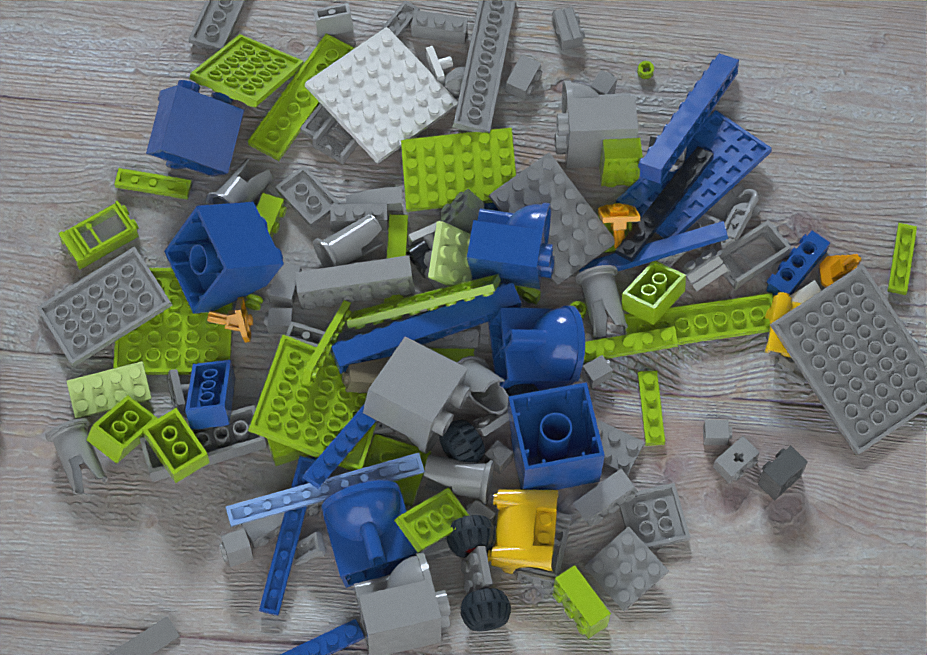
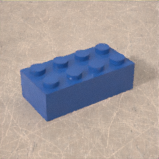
M231 359L193 364L185 409L191 430L230 425L236 380Z

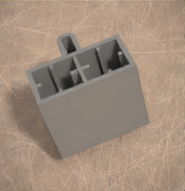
M571 80L563 81L562 114H557L556 117L557 132L555 133L554 141L556 155L565 154L566 168L599 167L603 139L637 138L639 128L635 96H631L630 93L599 95L585 84L571 82Z
M404 337L368 389L363 413L406 435L421 452L427 454L438 441L439 435L443 436L449 428L455 407L461 409L469 396L471 388L464 384L468 368Z
M423 552L415 553V556L402 561L389 576L354 584L360 610L361 625L369 655H389L440 643L441 629L450 627L448 615L451 612L446 591L435 592L428 563Z

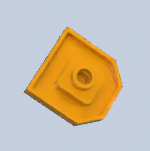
M621 203L604 205L598 208V215L602 223H611V231H613L615 243L614 248L617 249L625 238L624 230H626L627 222L640 221V214L635 206Z
M858 254L827 256L818 267L821 285L826 288L857 268V265L861 262V257Z
M243 296L237 298L235 310L228 311V314L209 311L208 322L225 325V329L239 331L245 343L251 342V326L254 325L252 314H248Z

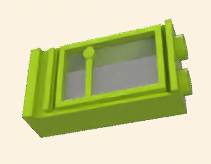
M118 200L113 205L68 230L58 233L61 243L66 245L68 253L76 260L79 270L139 237L137 232L139 227L136 221L129 218L128 215L130 214L125 205L121 206Z

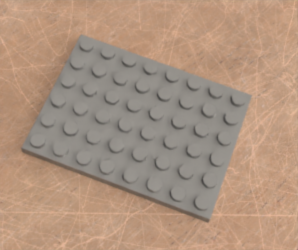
M863 264L770 324L855 455H859L927 408V360Z

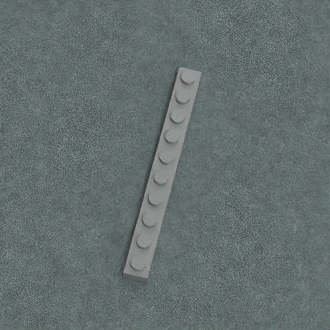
M404 0L381 30L388 27L399 38L411 24L414 10L420 11V8ZM320 103L301 126L300 132L312 139L331 114Z

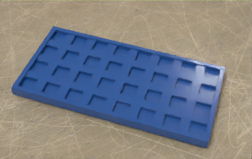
M715 110L706 118L687 145L685 161L697 146L714 153V158L657 229L656 233L663 238L684 233L772 152V148ZM679 169L669 171L661 184L641 177L616 199V203L635 206L641 218Z

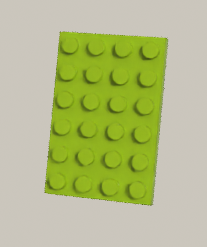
M239 34L190 73L189 80L196 82L198 85L211 88L214 92L225 94L231 99L244 102L247 106L256 108L299 71L304 61Z
M512 127L490 130V133L466 132L401 140L407 212L443 208L446 204H451L460 192H464L467 189L484 203H493L489 198V194L516 176Z

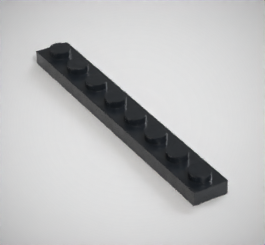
M699 146L696 147L643 214L640 221L636 223L617 247V255L630 262L636 258L712 161L714 153Z

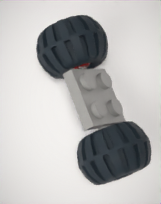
M525 383L513 385L510 388H506L505 391L508 396L536 392L539 389L534 384ZM508 409L500 414L488 411L489 414L484 418L479 417L472 422L473 425L466 420L452 421L443 436L439 435L440 444L447 457L463 462L478 463L485 453V446L480 436L488 435L509 421Z
M468 515L458 518L451 523L453 531L447 536V543L450 550L456 556L465 558L461 562V571L465 579L464 588L467 592L461 603L460 614L462 620L473 631L481 632L500 628L509 620L511 604L503 591L489 588L492 585L487 553L495 545L496 529L493 523L482 515Z

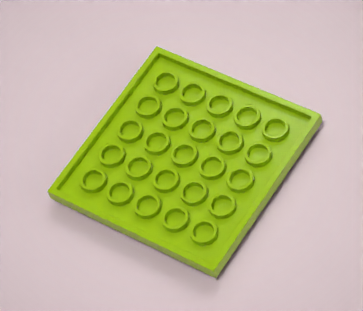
M149 268L172 303V306L115 341L113 369L143 361L146 375H168L169 370L177 369L178 375H191L193 364L230 360L232 330L225 329V325L208 322L209 312L193 314L172 268ZM233 302L215 311L228 314V311L233 310Z
M282 335L248 431L318 458L365 404L367 393L345 391V384L342 383V374L338 371L332 353L329 356L326 355L325 364L323 367H319L320 371L317 378H313L310 385L302 383L304 369L316 347ZM376 423L341 462L340 467L351 471L362 469Z

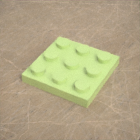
M443 221L436 223L428 278L447 286L472 281L467 260L470 233Z

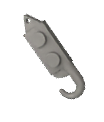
M745 189L738 195V198H741L745 194H751L752 198L749 203L737 204L731 210L724 223L729 239L721 241L723 249L731 243L737 242L759 199L756 190Z

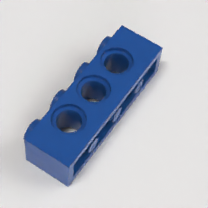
M813 230L808 236L805 234L799 241L800 245L798 248L794 247L789 253V259L781 262L776 275L772 274L768 278L766 291L770 294L772 293V296L778 295L779 292L788 293L789 296L792 295L826 254L830 242Z

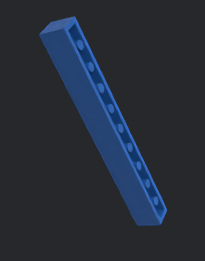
M719 53L715 60L711 61L709 68L704 70L702 78L695 83L692 92L689 91L686 100L681 102L679 110L672 115L669 124H666L661 135L656 137L654 145L650 146L646 156L640 159L638 165L640 177L661 184L737 76L739 59Z
M504 283L499 285L494 294L483 297L478 295L470 301L462 299L454 305H444L439 309L426 311L419 316L413 315L407 318V320L393 322L382 329L375 328L370 333L358 334L350 340L338 341L331 346L332 356L339 373L342 374L346 372L351 364L392 356L404 337L424 345L489 322L499 308H521V300L514 284Z

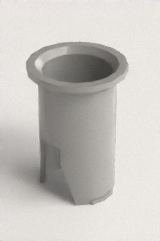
M247 158L217 192L207 194L205 199L206 205L253 202L272 183L273 176L269 169L246 182L250 173L247 168L250 158Z
M368 214L324 240L315 239L313 246L324 268L347 265L384 244L376 237L382 228L375 217Z
M612 265L592 267L580 272L575 277V282L582 287L593 336L596 338L606 337V311L615 325H623L624 329L628 327L615 281L618 269Z
M468 356L457 362L468 368L464 384L469 386L471 391L467 399H471L490 413L500 414L508 409L509 396L505 389L500 386V382L505 380L490 371L489 366L484 360L477 356Z
M84 418L60 424L45 436L48 442L54 443L72 487V492L75 495L84 493L82 473L79 467L83 463L87 465L97 479H101L103 483H106L108 480L93 445L86 440L88 437L86 429L89 426V422Z
M429 455L425 465L424 476L428 478L424 489L441 492L449 487L454 495L478 498L483 501L484 505H487L493 481L494 460L483 464Z

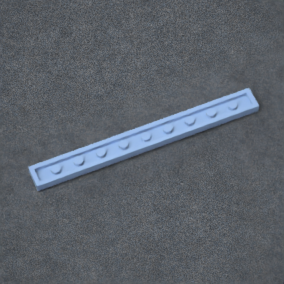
M415 453L329 477L319 489L308 483L229 505L225 508L230 526L233 527L325 501L334 493L359 483L376 480L397 481L422 474L425 471L420 454Z

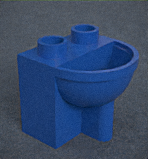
M178 80L176 86L161 90L158 95L159 105L146 154L167 161L166 166L172 169L188 168L211 177L228 174L244 109L233 106V99L225 94L212 92L211 97L199 93L200 85L187 80Z
M551 203L528 205L517 210L515 213L480 208L478 220H473L467 252L472 279L476 280L499 274L500 283L502 284L513 283L515 286L535 289L541 288L542 277L551 279L555 263L553 244H548L551 224Z
M562 306L556 309L499 308L488 322L494 373L505 380L500 382V386L504 389L510 388L513 385L527 383L534 384L539 391L573 385L574 382L579 381L585 356V332L581 315L576 307Z
M387 480L359 483L334 493L323 502L321 506L338 571L346 588L354 586L355 583L390 575L402 561L418 553L394 521L398 516L407 512L403 495L397 483Z

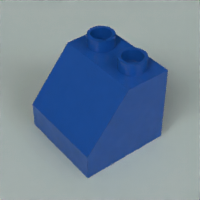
M254 202L196 206L164 251L193 314L215 311L236 301L238 297L247 296L266 287L284 264L282 252L275 246L268 232L267 222L260 216Z
M587 382L508 397L513 455L521 490H559L600 482L605 454Z

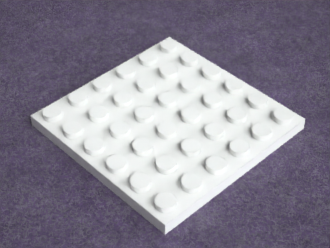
M388 27L305 82V87L377 164L401 147V140L413 139L454 110L458 104L454 96L437 81L434 75Z

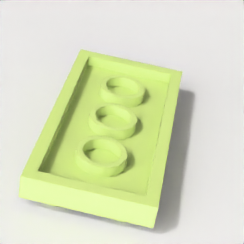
M143 361L66 381L75 419L110 411L127 395L137 403L152 400Z

